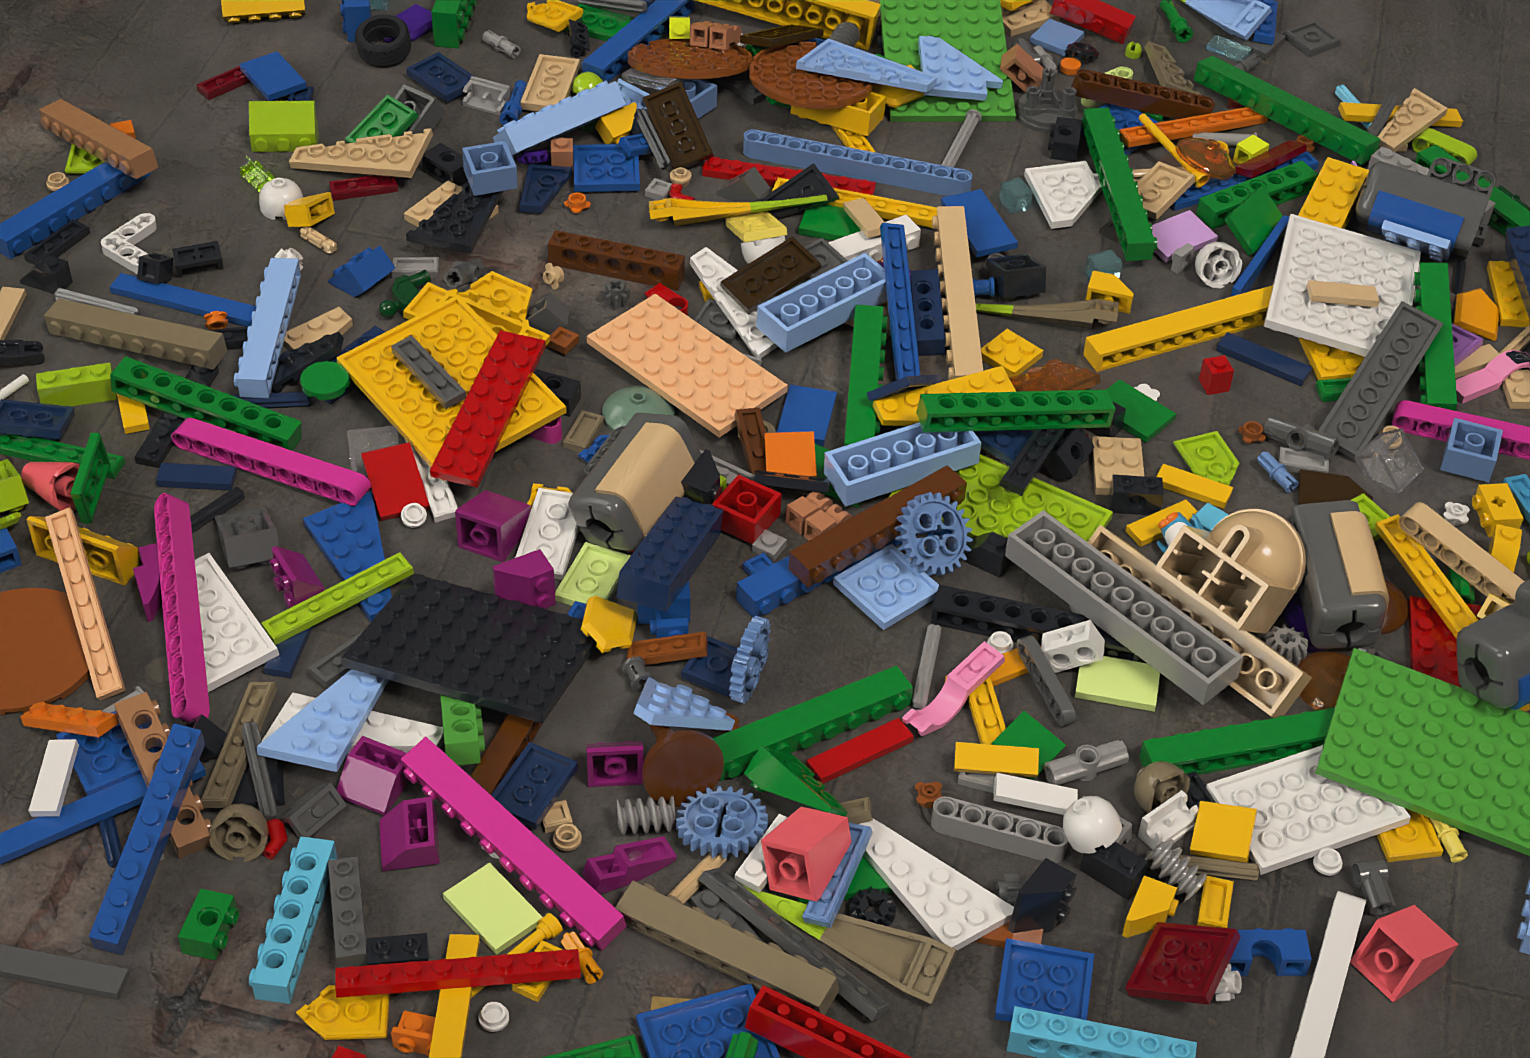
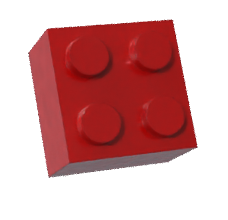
M738 474L712 503L715 508L723 510L721 530L753 544L764 530H768L780 516L781 493Z

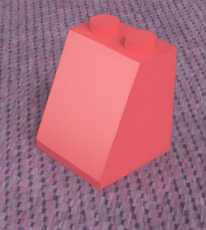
M800 807L761 839L769 889L817 902L852 843L848 817Z
M1412 905L1377 919L1351 958L1350 963L1392 1002H1395L1443 967L1459 944L1416 905Z

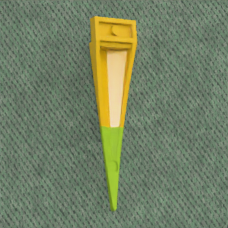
M827 195L760 202H710L667 198L649 201L650 219H656V221H665L669 219V216H673L675 226L828 200Z

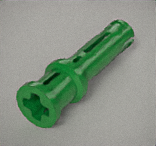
M1162 0L1160 8L1169 20L1170 29L1175 33L1177 41L1180 43L1188 42L1193 37L1192 28L1188 26L1187 20L1179 15L1171 0Z

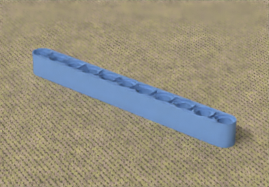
M754 129L744 133L743 153L748 158L804 169L814 163L820 172L861 180L865 179L944 196L971 191L972 173L965 169Z

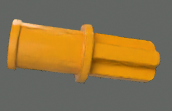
M575 932L565 933L563 935L564 938L561 940L563 947L566 950L578 949L580 969L585 981L588 984L596 983L597 981L592 972L600 980L603 976V971L593 959L592 950L584 946Z

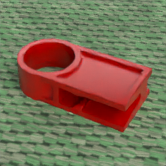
M661 283L645 292L647 298L656 294L672 306L682 307V309L678 310L688 315V301Z

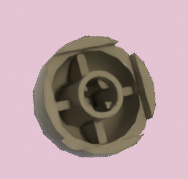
M1165 761L1151 763L1143 767L1137 774L1134 784L1135 799L1139 806L1148 814L1181 790L1187 794L1190 787V778L1181 768Z
M243 803L230 805L222 809L212 821L209 831L211 834L210 846L218 855L226 860L233 861V857H245L243 862L251 861L257 858L265 849L269 833L267 820L258 809L251 805Z

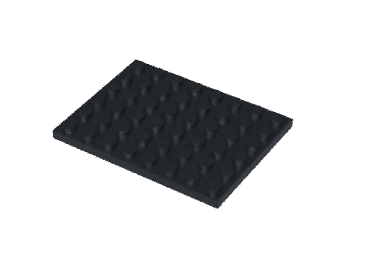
M414 573L405 581L341 657V666L543 724L595 649L597 642L592 636L587 637L581 630L583 619L546 610L542 607L523 604L516 600L510 601L498 598L495 594L480 592L469 587H462L447 581H440Z

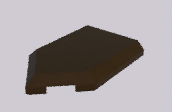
M1299 470L1298 505L1352 500L1363 493L1371 500L1373 499L1367 491L1349 476Z

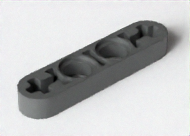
M1032 635L1018 639L1017 650L1019 656L1056 723L1060 727L1074 723L1076 721L1074 707L1037 640Z

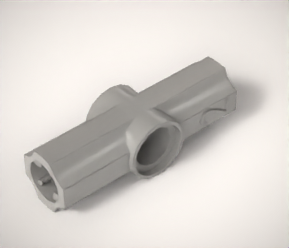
M1119 740L1097 747L1082 745L1078 747L1075 754L1046 762L1044 764L1046 779L1049 784L1060 785L1076 779L1091 781L1098 772L1128 763L1127 747L1123 741Z

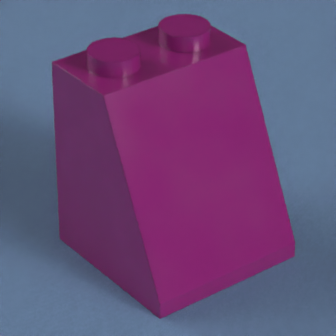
M487 490L483 491L455 511L458 547L503 563L523 536L531 512V506Z

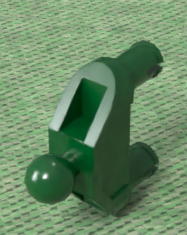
M426 269L410 276L401 275L396 277L392 288L393 301L384 300L380 303V315L385 318H392L398 311L403 317L404 309L419 293L417 288L428 282L431 283L428 271L426 272Z

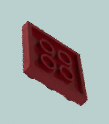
M1157 922L1125 987L1128 995L1209 1005L1240 940L1238 930Z

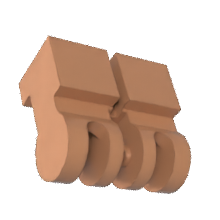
M709 21L693 23L690 29V45L727 50L730 43L738 44L740 42L741 27L736 25L730 26L729 24L721 25L720 23Z
M812 491L806 498L802 496L787 505L785 523L800 535L804 534V538L809 541L852 518V515L847 511H842V508L837 504H833L831 499L824 498V494L821 492Z

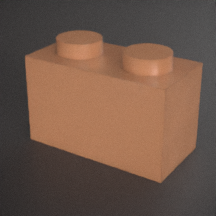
M1016 44L1002 55L1000 70L1025 93H1027L1026 90L1029 86L1039 88L1044 68L1023 48Z

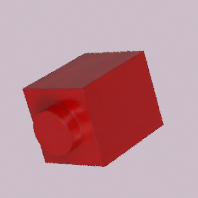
M1225 355L1203 359L1199 381L1207 395L1229 392L1234 369Z

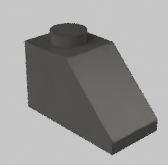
M753 167L727 181L717 191V194L733 202H760L770 187L758 170Z
M550 292L528 308L526 320L529 321L530 327L551 335L558 327L565 328L567 326L570 309Z

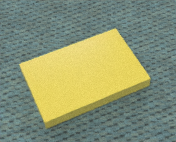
M767 211L727 217L725 219L726 227L743 242L787 235V227Z

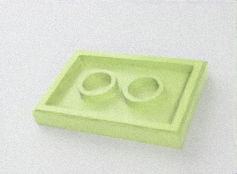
M585 542L555 591V600L571 606L575 601L587 604L588 598L593 596L610 601L618 588L619 572L631 555Z
M1103 656V660L1079 666L1075 698L1155 712L1160 672L1147 663Z
M491 863L486 864L443 893V899L496 955L533 931L538 925V921L542 918Z

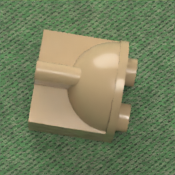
M1244 509L1223 518L1214 526L1211 532L1183 525L1154 570L1236 629L1267 634L1301 584L1305 573L1306 555L1301 537L1286 519L1278 514L1262 509Z

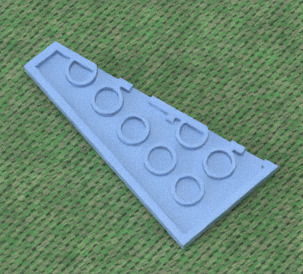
M831 39L821 43L799 59L796 64V69L926 93L937 85L938 78Z
M351 669L257 746V755L337 772L389 680Z

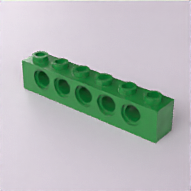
M1304 161L1290 164L1199 198L1196 216L1210 229H1216L1226 225L1224 219L1256 188L1263 185L1277 206L1309 194L1319 174Z

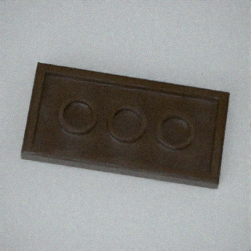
M790 24L743 34L740 36V43L774 48L823 37V29Z
M682 81L642 97L655 130L672 162L671 167L673 170L679 167L688 168L714 157Z
M792 236L722 280L720 285L746 313L751 314L757 310L758 305L781 295L820 270L821 263Z

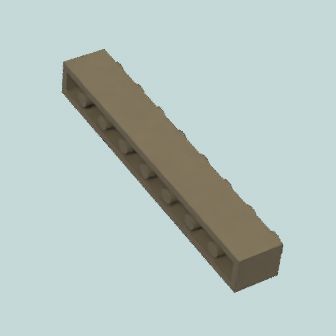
M60 298L44 314L50 334L199 367L214 369L228 352L223 333Z
M632 881L615 907L624 916L626 926L746 984L751 983L752 987L758 990L764 985L824 1015L839 992L837 977L829 969L814 967L802 956H791L774 943L766 944L758 940L749 931H738L723 919L718 918L715 920L707 916L698 907L690 908L683 905L675 896H664L658 893L653 886L647 883L641 885Z

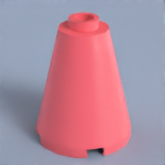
M29 462L23 467L21 479L24 485L57 510L62 511L69 507L73 511L76 510L70 493L80 466L79 463Z

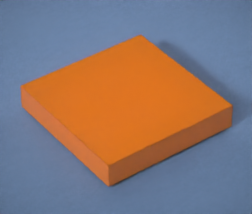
M814 431L765 433L766 471L817 477Z

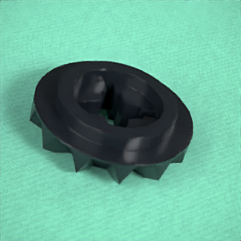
M1080 42L1068 44L1066 49L1069 55L1085 61H1094L1098 59L1099 52L1094 47Z
M870 886L868 889H860L852 897L850 915L854 918L889 927L894 921L897 906L893 902V897L886 894L883 888L879 890ZM869 903L872 905L881 904L878 909L879 914H876L874 911L866 912Z

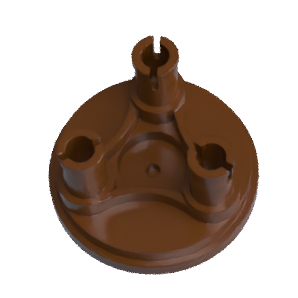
M650 725V730L657 739L645 757L642 768V781L646 791L653 800L658 802L659 797L663 796L666 804H668L670 797L673 796L675 807H680L681 803H687L688 796L696 798V791L706 794V788L709 787L712 790L716 786L723 772L724 758L720 747L710 736L695 730L675 732L669 726Z

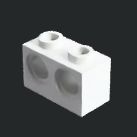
M1088 620L1043 633L1041 649L1053 671L1057 673L1103 660L1105 640L1092 621Z

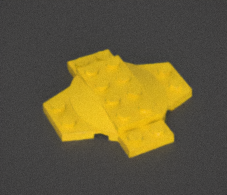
M493 271L470 284V289L465 292H458L457 289L447 291L428 282L403 311V317L410 320L459 295L497 335L501 330L545 340L546 346L550 342V335L530 327L529 321L526 320L532 298V288Z

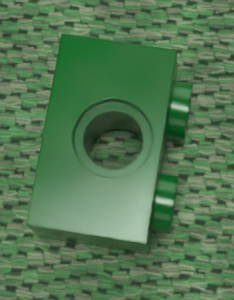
M200 889L178 935L182 954L216 961L220 950H224L227 946L228 933L231 926H235L239 919V909L236 907L234 895Z

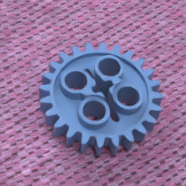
M931 492L918 495L915 499L907 501L908 506L901 508L904 515L897 517V520L902 524L895 527V530L901 532V535L897 536L895 540L902 541L903 543L898 550L906 551L903 559L911 558L910 567L918 566L919 573L926 571L928 576L934 574L940 576L951 573L953 569L961 567L960 562L967 560L964 553L971 551L966 543L973 541L972 538L967 536V533L971 532L972 528L965 526L969 518H962L961 515L964 513V509L956 510L957 501L949 504L950 496L941 497V493L932 495ZM946 530L952 531V534H944L941 536L933 535L924 538H916L915 536L916 534H925L928 532L936 533Z
M758 616L753 617L741 637V645L737 648V653L731 667L733 675L730 679L732 683L729 688V696L733 701L745 704L748 702L749 697H752V693L757 687L760 672L763 671L769 654V647L767 645L770 641L769 635L771 630L769 629L771 624H769L770 620Z
M718 786L717 791L714 792L708 787L706 788V794L696 791V798L688 796L687 803H681V810H677L676 830H678V837L683 838V845L691 844L692 852L700 849L701 856L711 852V857L715 858L718 853H721L724 859L727 858L728 853L738 857L739 850L749 853V846L754 848L757 845L758 841L767 831L768 814L766 813V807L761 806V800H753V793L744 796L743 789L733 792L732 786L727 791H723L721 786ZM726 807V815H724L722 822L723 809ZM722 824V832L720 837H718V829L721 828Z

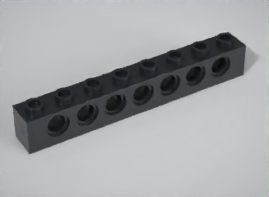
M940 584L931 616V624L988 637L997 631H1003L1008 633L1012 641L1016 643L1018 639L1032 635L1040 646L1043 633L1089 620L1082 614ZM1093 623L1105 640L1103 656L1135 662L1139 661V656Z

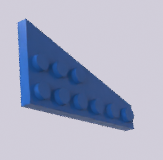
M372 491L367 492L355 506L340 503L303 518L305 528L342 581L385 560ZM390 586L357 603L370 622L392 598Z

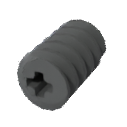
M843 22L837 25L829 39L854 47L860 38V32L856 25L850 22Z

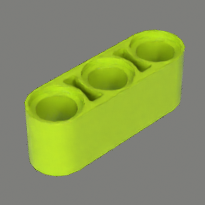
M1427 128L1420 133L1412 142V147L1416 153L1436 144L1463 164L1470 166L1477 158V151L1471 145L1431 128Z

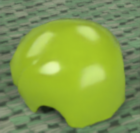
M593 72L581 73L574 79L572 94H577L588 88L590 90L603 81Z

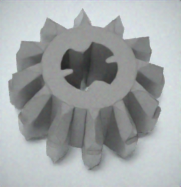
M1284 624L1280 628L1273 626L1264 636V643L1296 666L1306 658L1308 640L1304 638L1303 632L1295 631V626L1291 629L1287 628Z

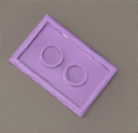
M1191 210L1152 225L1153 237L1157 238V250L1154 252L1165 263L1172 261L1171 258L1174 251L1187 243L1194 246V251L1207 244L1216 242L1218 238Z

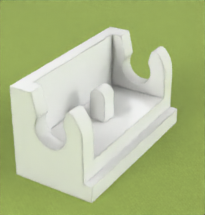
M1181 790L1142 817L1138 837L1152 850L1162 841L1165 842L1173 839L1175 843L1195 828L1198 814L1197 805L1189 810L1186 805L1187 794Z

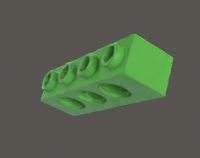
M440 694L446 755L457 765L481 763L480 752L485 751L481 706Z

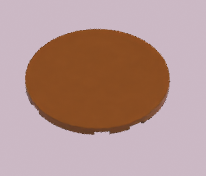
M690 39L650 41L648 46L645 44L636 45L632 48V51L628 52V64L632 68L655 76L679 79H710L736 75L748 70L752 62V54L739 45L733 44L732 47L729 45V49L721 50L690 45Z
M799 42V45L787 44L774 48H765L752 58L749 66V78L756 89L769 98L796 107L834 109L850 106L868 97L874 87V83L796 69L797 61L816 48V42Z
M20 588L0 592V715L23 711L24 714L30 710L29 708L33 704L39 702L48 704L59 698L61 700L76 691L90 676L67 594L47 588Z

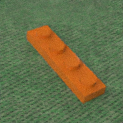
M45 702L33 704L29 711L20 716L23 726L100 737L119 724L114 713L102 712L101 710H87L81 707L73 708L64 705H52Z

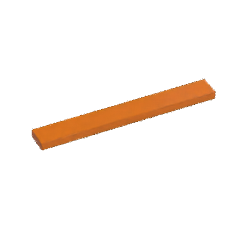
M1250 107L1154 124L1169 140L1190 137L1201 132L1213 133L1267 123L1268 118L1251 110ZM1144 125L1119 130L1120 140L1128 148L1159 142Z

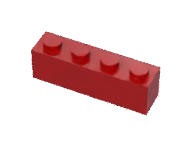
M1054 0L1050 11L1053 15L1121 44L1125 42L1130 34L1136 18L1135 15L1100 0Z

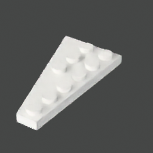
M707 247L690 257L691 267L755 357L762 358L778 346L756 327L757 310L751 314L746 313L722 289L720 282L738 270Z
M207 553L195 560L207 686L208 692L279 656V652L210 553Z
M292 692L262 742L312 702L315 697ZM371 711L348 754L362 736L406 753L426 736L440 749L444 742V730L440 726Z
M874 818L873 821L859 824L869 826L873 831L863 856L934 940L959 950L1011 921L1014 907Z

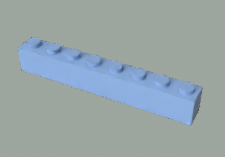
M271 258L269 266L265 267V280L261 281L260 296L256 298V311L252 312V326H248V340L244 341L243 357L239 358V372L234 375V386L238 387L240 397L269 398L279 362L278 358L282 351L301 279L299 259Z

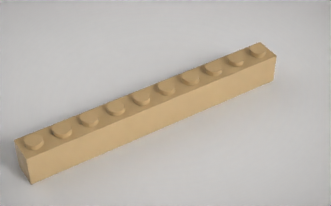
M937 206L936 216H932V229L937 231L934 232V246L938 245L935 257L936 262H940V265H937L939 278H942L939 284L940 294L944 297L941 298L942 312H945V315H943L944 329H947V332H945V346H949V350L946 351V362L951 364V367L948 368V380L981 372L983 371L964 206Z

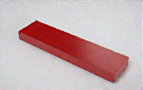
M897 718L808 759L806 766L815 774L814 777L824 784L912 743L914 735L900 718Z

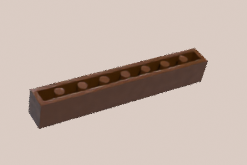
M947 465L789 551L788 569L807 588L815 583H820L826 577L843 570L846 566L857 560L863 559L867 554L876 549L883 548L887 543L900 536L901 532L895 530V527L902 524L897 520V517L904 515L901 508L908 506L907 501L915 499L918 495L931 492L932 495L941 493V497L950 496L949 504L957 501L958 506L965 500L967 482Z

